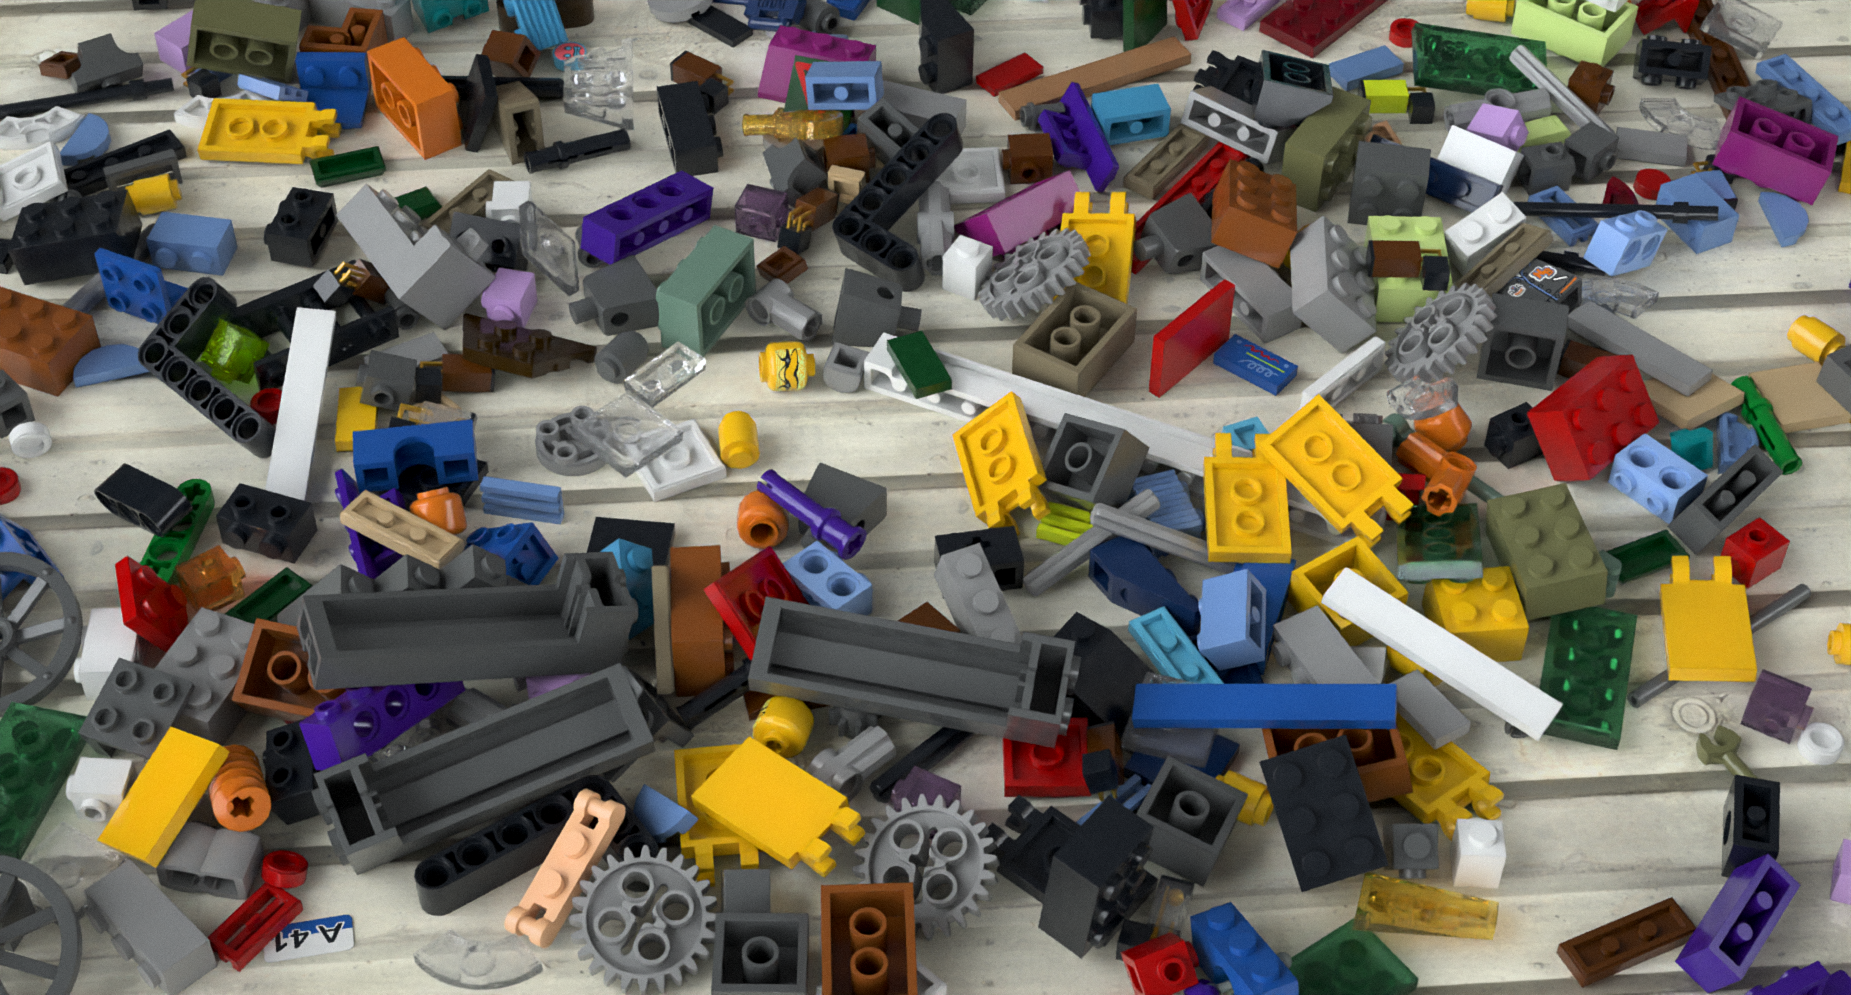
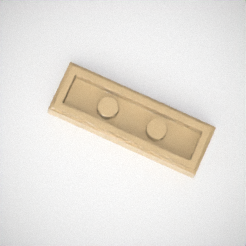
M364 490L340 512L341 524L403 556L408 554L439 570L464 551L463 539L367 490Z

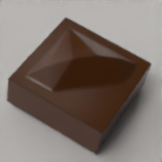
M60 51L39 64L41 76L69 79L72 77V73L81 67L77 53Z
M786 246L781 247L756 265L760 276L769 282L773 279H780L786 284L808 270L805 259Z

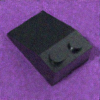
M919 0L920 65L918 71L921 81L928 85L933 92L940 94L973 84V27L948 0Z
M1076 612L1053 636L1075 641L1073 656L1081 657L1073 695L1066 694V697L1074 698L1071 718H1088V726L1114 721L1123 743V750L1133 755L1151 729L1134 728L1132 713L1136 684L1166 683L1110 629Z

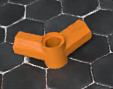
M1418 431L1410 433L1406 440L1400 444L1396 452L1400 464L1415 474L1426 475L1425 481L1428 485L1421 498L1426 503L1427 511L1438 517L1444 513H1453L1456 506L1462 501L1477 469L1475 462L1460 453L1446 452Z

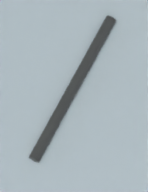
M1799 584L1749 616L1752 634L1810 598L1811 591L1809 587L1805 584ZM1666 669L1627 695L1628 702L1632 707L1638 708L1679 681L1668 680V671Z

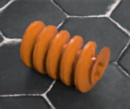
M236 744L224 746L229 751V755L207 788L213 813L218 822L229 830L238 832L250 831L261 826L269 817L271 799L266 787V781L264 780L259 759L253 750Z

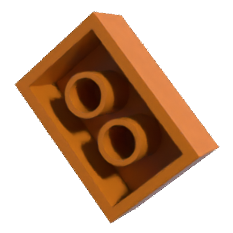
M405 37L368 50L367 56L376 107L424 160L461 146L460 130L463 129V124L457 113L458 92L451 82L447 83L443 79L435 65H430L426 61L421 50L418 47L414 48Z

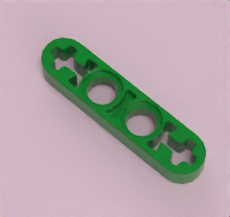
M190 479L178 486L177 489L188 501H193L191 504L193 511L180 523L187 522L192 525L184 531L171 530L164 538L154 535L140 562L142 566L147 565L158 574V577L170 585L174 584L177 586L214 509L215 500L212 488L206 480ZM167 551L178 553L171 560L161 561L157 559L159 555Z

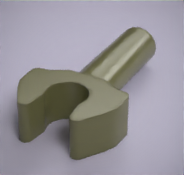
M1718 725L1713 738L1719 746L1714 745L1705 734H1699L1696 751L1698 758L1704 765L1723 764L1733 776L1736 774L1758 778L1737 755L1742 739L1736 732Z

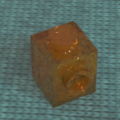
M220 545L175 566L180 588L196 613L201 607L217 611L245 597L241 581L246 578L245 571L237 557L229 558Z

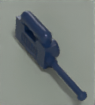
M713 0V3L744 5L746 8L743 15L749 19L748 26L751 29L777 32L780 25L787 27L799 25L800 20L804 16L807 1Z

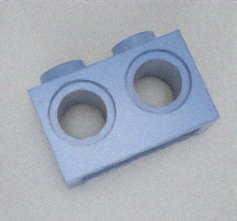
M1643 210L1601 220L1583 258L1611 277L1649 267L1668 229L1657 222L1658 219L1653 214Z
M1644 433L1615 455L1608 483L1642 505L1652 514L1670 524L1703 493L1708 475Z
M815 541L782 563L810 605L867 616L872 613L873 588L869 579L864 574L854 571L844 563L843 559L838 556V553L828 550L819 541Z

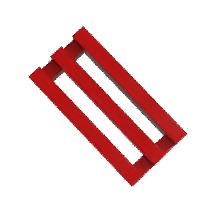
M265 882L207 937L213 954L215 952L218 953L219 959L225 963L230 961L232 967L240 972L279 932L303 911L301 900L284 889ZM271 898H276L260 914L257 913ZM245 924L246 927L231 942L225 944Z

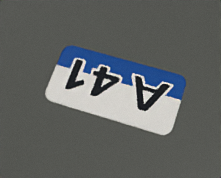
M340 915L288 924L264 947V960L272 963L350 950L354 946L352 917L350 915Z

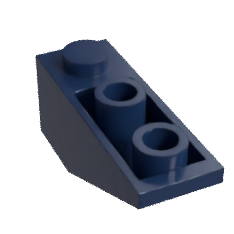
M1118 536L1090 549L1088 577L1111 603L1140 616L1165 606L1187 636L1198 635L1201 621L1198 607L1199 601L1195 596L1189 595L1184 590L1170 569H1165L1154 557L1149 546L1123 536Z

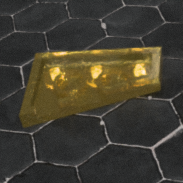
M1366 872L1352 930L1493 940L1499 902Z

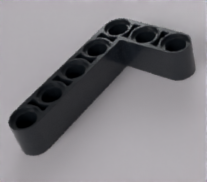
M939 113L932 116L833 221L832 229L841 253L877 277L900 284L904 292L919 288L925 280V273L917 250L888 230L962 152L964 144L956 118L953 115Z
M210 277L199 278L191 284L142 343L138 351V361L233 440L255 456L267 458L272 454L276 427L195 363L230 321L237 309L236 298Z
M587 775L428 857L418 864L415 869L414 878L421 908L427 914L443 916L459 909L543 864L574 811V802L577 795L586 788L600 794L601 800L605 802L613 800L624 805L626 808L624 820L602 856L607 864V855L609 854L618 863L624 861V848L627 847L632 852L634 858H638L641 855L643 846L647 845L650 857L656 858L659 853L658 845L606 778L599 775ZM594 816L588 828L595 829L599 822L597 817ZM634 881L626 887L634 892L649 890V886L641 881Z

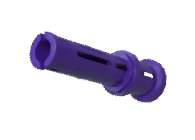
M773 469L767 470L760 477L767 484L765 485L758 481L757 490L767 495L808 525L816 540L820 542L825 540L838 550V556L844 560L851 559L860 551L867 536L865 529L849 524L841 518V512L834 507L824 508L778 475Z

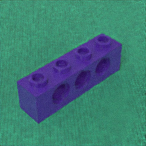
M682 170L584 216L581 249L609 265L628 256L637 255L710 219L714 188Z
M463 681L345 688V693L334 700L325 701L314 708L315 713L299 722L315 770H325L366 753L367 757H370L464 692Z

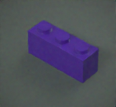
M1769 854L1735 868L1675 962L1707 993L1742 980L1801 885Z

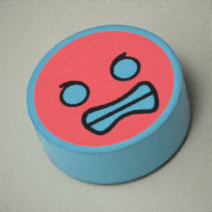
M564 42L557 45L553 50L555 67L565 72H575L585 67L587 64L585 46L577 42Z

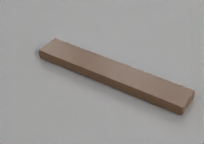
M1175 36L1001 91L999 92L998 102L1016 121L1020 119L1021 106H1026L1028 102H1033L1034 105L1059 102L1071 82L1079 83L1087 98L1094 93L1105 92L1191 64L1192 54Z

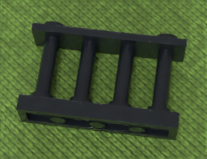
M354 259V260L349 261V262H347V263L353 265L356 261H355V259ZM344 267L340 273H346L350 268ZM325 272L238 306L233 317L221 330L223 341L230 351L246 345L257 359V361L253 362L259 391L268 388L277 389L284 385L290 350L289 347L271 354L261 338L281 331L291 344L297 307L331 310L337 307L325 303L313 287ZM352 294L344 304L349 302L360 318L342 326L336 320L328 367L398 338V325L395 309L392 305L375 312L365 298Z

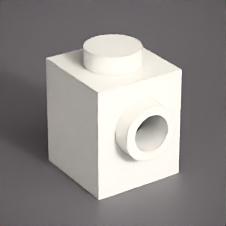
M494 181L492 201H486V218L532 227L533 201L530 181Z
M959 235L943 255L942 289L975 301L979 296L978 292L982 290L980 284L987 281V273L992 272L993 246Z
M80 757L76 772L69 776L66 785L67 799L72 801L78 819H86L93 822L110 821L138 777L133 760Z
M1457 818L1449 850L1453 887L1498 888L1507 857L1502 820Z

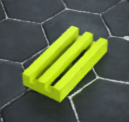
M1049 501L1048 504L1051 512L1043 517L1041 523L1038 524L1036 538L1066 546L1093 527L1090 523L1091 512Z

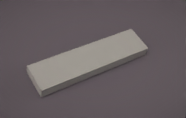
M1590 300L1568 314V329L1610 353L1616 355L1633 354L1638 369L1687 397L1711 380L1713 372L1711 368Z

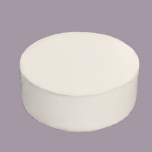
M39 422L22 423L16 426L9 434L13 453L22 458L41 456L52 445L48 427Z
M1814 722L1802 729L1797 747L1800 754L1808 761L1818 765H1829L1839 759L1845 742L1842 734L1835 727L1826 723Z

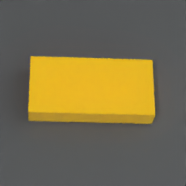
M362 387L339 388L335 434L337 452L353 451V431L372 430L378 427L379 407L360 403Z

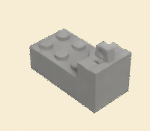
M365 184L336 216L398 299L446 330L496 278L480 257L489 246L488 243L473 228H469L457 239L435 224L427 230L424 226L418 225L421 218L410 207L405 205L401 209L398 207L399 203L389 192L384 189L378 192L368 184Z

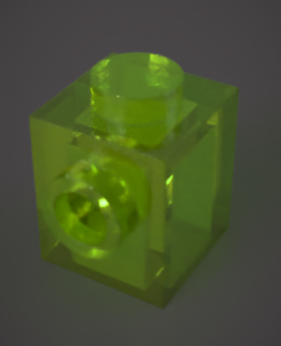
M220 319L200 360L212 368L210 374L222 382L232 384L233 380L249 384L255 374L253 362L263 358L270 344L251 330Z

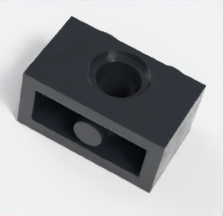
M1735 774L1723 807L1721 876L1730 877L1735 868L1766 854H1769L1776 861L1779 854L1780 782Z

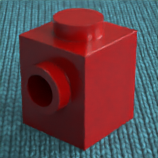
M1759 517L1726 537L1721 556L1731 557L1732 577L1749 589L1781 568L1790 540Z
M1171 932L1120 952L1135 995H1172L1199 983L1194 969L1199 967V960L1195 949L1189 941L1185 942L1184 939Z

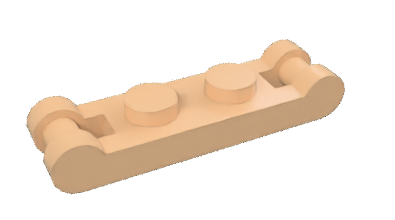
M587 788L579 792L574 802L572 815L519 905L512 908L507 914L504 923L506 931L517 936L525 934L529 936L531 943L541 948H547L552 944L573 908L572 898L579 897L582 893L580 881H589L592 875L591 867L598 865L622 824L626 813L624 805L613 800L605 802L601 800L600 794ZM595 816L599 822L593 830L588 827ZM540 909L545 910L546 913L543 918L536 920L535 918Z

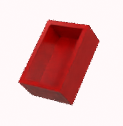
M1633 354L1596 357L1527 412L1554 481L1591 480L1614 461L1617 453L1644 433L1647 434L1660 423Z

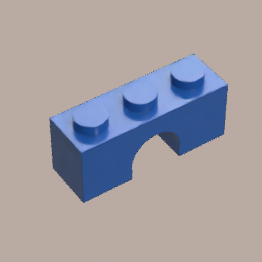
M473 420L353 431V466L359 493H362L364 490L373 492L391 490L393 488L399 489V476L402 471L416 464H426L436 469L439 484L478 481L477 446Z
M1232 902L1190 916L1192 946L1197 954L1199 967L1214 984L1217 985L1230 980L1234 995H1299L1297 978Z

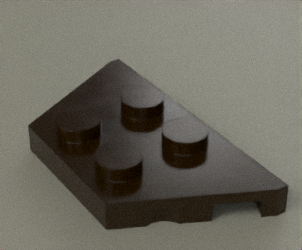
M468 313L463 314L462 358L478 365L532 379L544 376L549 372L570 369V360L579 359L587 364L595 361L596 346L553 336L550 331L544 329L530 330L522 328L509 320L495 321Z

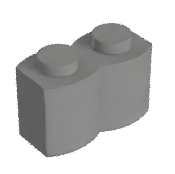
M202 821L186 822L156 867L160 885L181 892H205L221 898L247 899L264 857L261 838L252 831L216 830Z

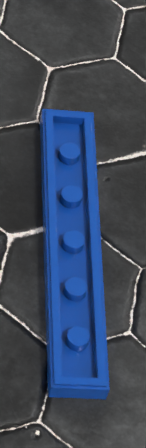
M1136 684L1132 722L1134 728L1396 729L1397 685Z

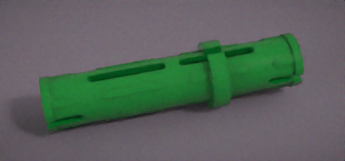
M1745 375L1735 379L1731 385L1744 392V403L1740 405L1744 421L1753 426L1773 462L1783 471V475H1790L1799 470L1803 463L1802 459L1798 456L1785 432L1774 417L1771 402L1767 398L1762 397L1752 377L1749 378V376Z

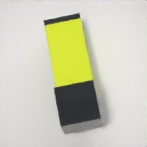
M1406 80L1359 81L1357 95L1371 100L1369 113H1406L1407 111L1410 124L1433 123L1435 102L1432 92H1426V87H1407ZM1408 91H1423L1420 93H1408Z

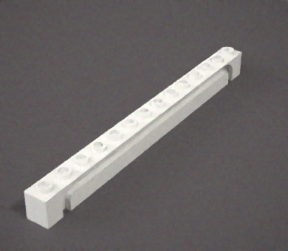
M884 332L864 360L865 389L965 422H970L1012 391L1022 400L1035 444L1047 449L1050 447L1064 413L1123 428L1150 447L1137 477L1174 469L1178 480L1187 483L1190 496L1205 500L1203 461L1204 457H1213L1212 452L1213 448H1215V439L937 349H934L952 379V389L916 399L887 351V340L897 338V336ZM1232 445V457L1252 458V451ZM1286 478L1290 529L1339 545L1357 537L1351 527L1343 534H1340ZM1384 506L1371 517L1382 529L1387 516Z

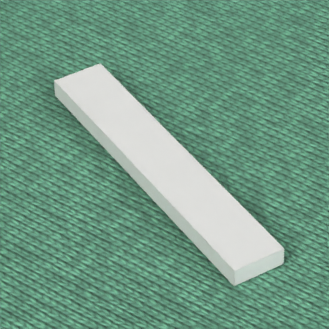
M297 307L265 490L303 501L307 499L336 323V311Z
M1347 567L1344 568L1323 595L1322 604L1537 741L1542 737L1563 705Z

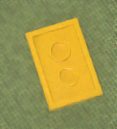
M170 726L97 841L110 849L156 868L228 757L229 751L220 744Z

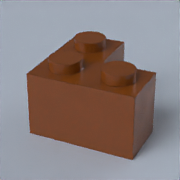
M350 7L341 28L308 25L299 44L300 52H361L367 55L368 50L388 43L383 10Z

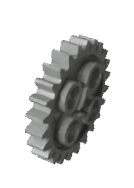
M1068 228L1061 232L1058 229H1054L1049 236L1043 232L1035 241L1032 237L1029 238L1025 245L1016 246V252L1005 254L1004 258L1006 260L1004 262L993 265L996 270L987 273V281L980 284L982 290L978 292L981 298L979 301L993 319L998 317L1000 321H1003L1007 316L1010 321L1014 320L1019 313L1024 318L1031 309L1038 312L1043 304L1051 305L1054 296L1064 295V288L1066 286L1075 285L1074 277L1084 274L1082 268L1089 264L1087 258L1091 256L1088 245L1076 230L1070 232Z
M1464 283L1460 288L1453 285L1448 293L1443 290L1439 291L1437 298L1434 300L1428 297L1424 307L1416 306L1414 308L1415 314L1413 317H1405L1403 319L1406 323L1404 327L1395 329L1394 332L1398 337L1388 342L1392 348L1385 352V355L1388 357L1385 361V364L1388 366L1387 370L1405 387L1410 384L1413 388H1416L1420 382L1427 386L1432 378L1439 382L1446 371L1452 375L1455 365L1458 363L1465 365L1467 363L1466 356L1478 352L1475 346L1478 343L1487 341L1484 333L1494 328L1490 322L1497 318V315L1494 313L1497 307L1492 302L1493 299L1482 287L1479 288L1475 283L1471 287L1467 283Z
M920 794L918 805L912 807L906 798H902V811L898 813L890 806H886L885 809L889 819L883 822L873 817L871 821L877 831L875 834L865 832V835L862 837L868 848L854 850L856 857L864 862V864L852 867L855 876L864 879L857 884L892 883L898 877H908L909 882H913L914 901L919 895L920 888H922V900L919 904H914L915 936L918 929H922L927 940L930 941L933 938L934 929L940 927L946 937H949L951 933L950 923L954 921L963 929L967 928L964 917L967 912L978 917L981 916V912L976 904L977 900L990 902L992 900L990 893L984 886L998 884L996 875L988 871L1000 866V862L997 856L988 854L997 847L993 838H984L989 833L985 822L975 825L978 817L973 809L962 815L963 807L957 799L947 809L946 801L942 795H938L934 804L929 805L925 795ZM938 830L930 845L929 837L931 831ZM910 834L919 835L918 843L914 847L909 849L900 848V843L905 836ZM949 843H963V847L957 855L952 857L942 855L944 848ZM929 857H930V859L932 860V862H933V864H934L933 867H932V866H927V867H926V865H927V863H928ZM918 867H926L924 870L923 877L920 871L918 870ZM943 884L953 886V890L947 898L943 900L932 898L933 892L938 886Z
M647 845L643 846L641 855L638 858H634L628 847L624 848V861L620 863L612 855H607L609 869L604 871L593 865L591 869L596 881L592 883L581 880L579 883L580 889L587 896L572 898L573 907L582 911V913L569 916L570 925L582 928L571 934L573 944H586L577 953L579 960L585 961L594 958L588 968L589 973L593 976L605 970L603 981L606 987L613 984L617 978L620 979L623 994L629 991L632 983L639 984L641 995H646L649 983H655L661 994L665 993V980L669 978L679 987L682 986L681 971L685 969L689 973L696 975L698 967L694 958L702 960L710 958L709 951L702 945L703 943H714L715 933L707 929V927L715 926L716 914L707 911L717 906L716 896L703 897L710 889V881L707 879L695 882L699 874V867L694 865L684 871V855L680 854L671 863L667 861V849L664 847L656 858L650 857ZM634 881H641L649 886L648 892L640 898L629 897L624 891ZM666 886L668 888L666 893L660 897L652 909L653 925L645 922L635 938L631 951L627 955H623L621 950L630 942L637 931L636 916L644 918L649 912L659 888ZM673 903H680L686 906L689 911L683 919L673 921L664 916V910ZM609 920H618L625 925L624 931L617 937L604 936L600 932L601 927ZM649 942L660 943L665 948L664 954L656 960L643 958L640 955V950Z

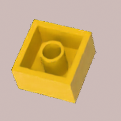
M1359 536L1291 572L1287 599L1298 613L1318 605L1349 646H1358L1374 636L1321 603L1323 595L1345 567L1405 605L1409 594Z
M1509 566L1428 571L1422 599V607L1426 618L1495 662L1520 661L1522 659L1529 625Z

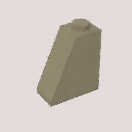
M520 81L496 86L498 101L491 117V121L512 165L524 162V152L545 148L540 102Z

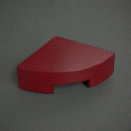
M1614 176L1610 178L1602 204H1639L1634 192L1628 185Z

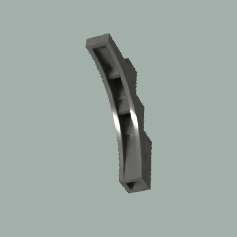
M474 544L440 570L406 554L375 580L340 564L277 615V623L297 626L304 595L526 586L527 584L506 574L504 559Z

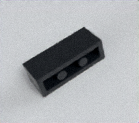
M698 81L657 86L658 113L675 173L682 170L691 176L718 172L717 158L723 157V148L720 136L714 137L717 134L714 115H708L710 114L708 95L701 94Z

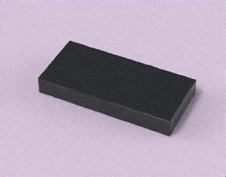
M712 5L704 13L700 14L699 10L692 13L693 18L688 20L689 24L732 48L753 35V29Z

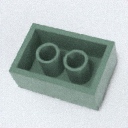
M714 225L705 237H701L698 240L695 248L686 259H682L678 263L673 274L659 285L656 292V301L659 307L658 328L661 332L662 347L699 361L704 358L746 307V300L756 292L753 238Z

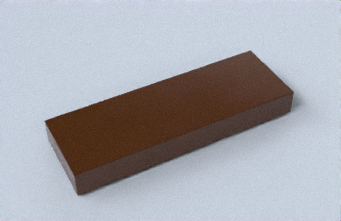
M1670 897L1559 944L1556 953L1583 988L1685 945L1696 927L1673 897Z

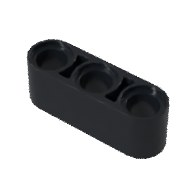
M126 463L122 464L94 490L97 499L111 513L160 538H164L193 511L191 503L178 489Z

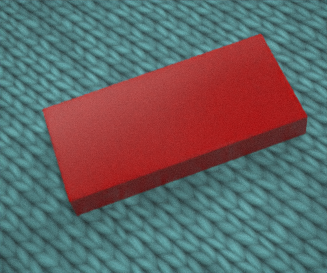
M1024 52L976 75V83L996 97L1001 91L1016 87L1043 74L1044 66Z

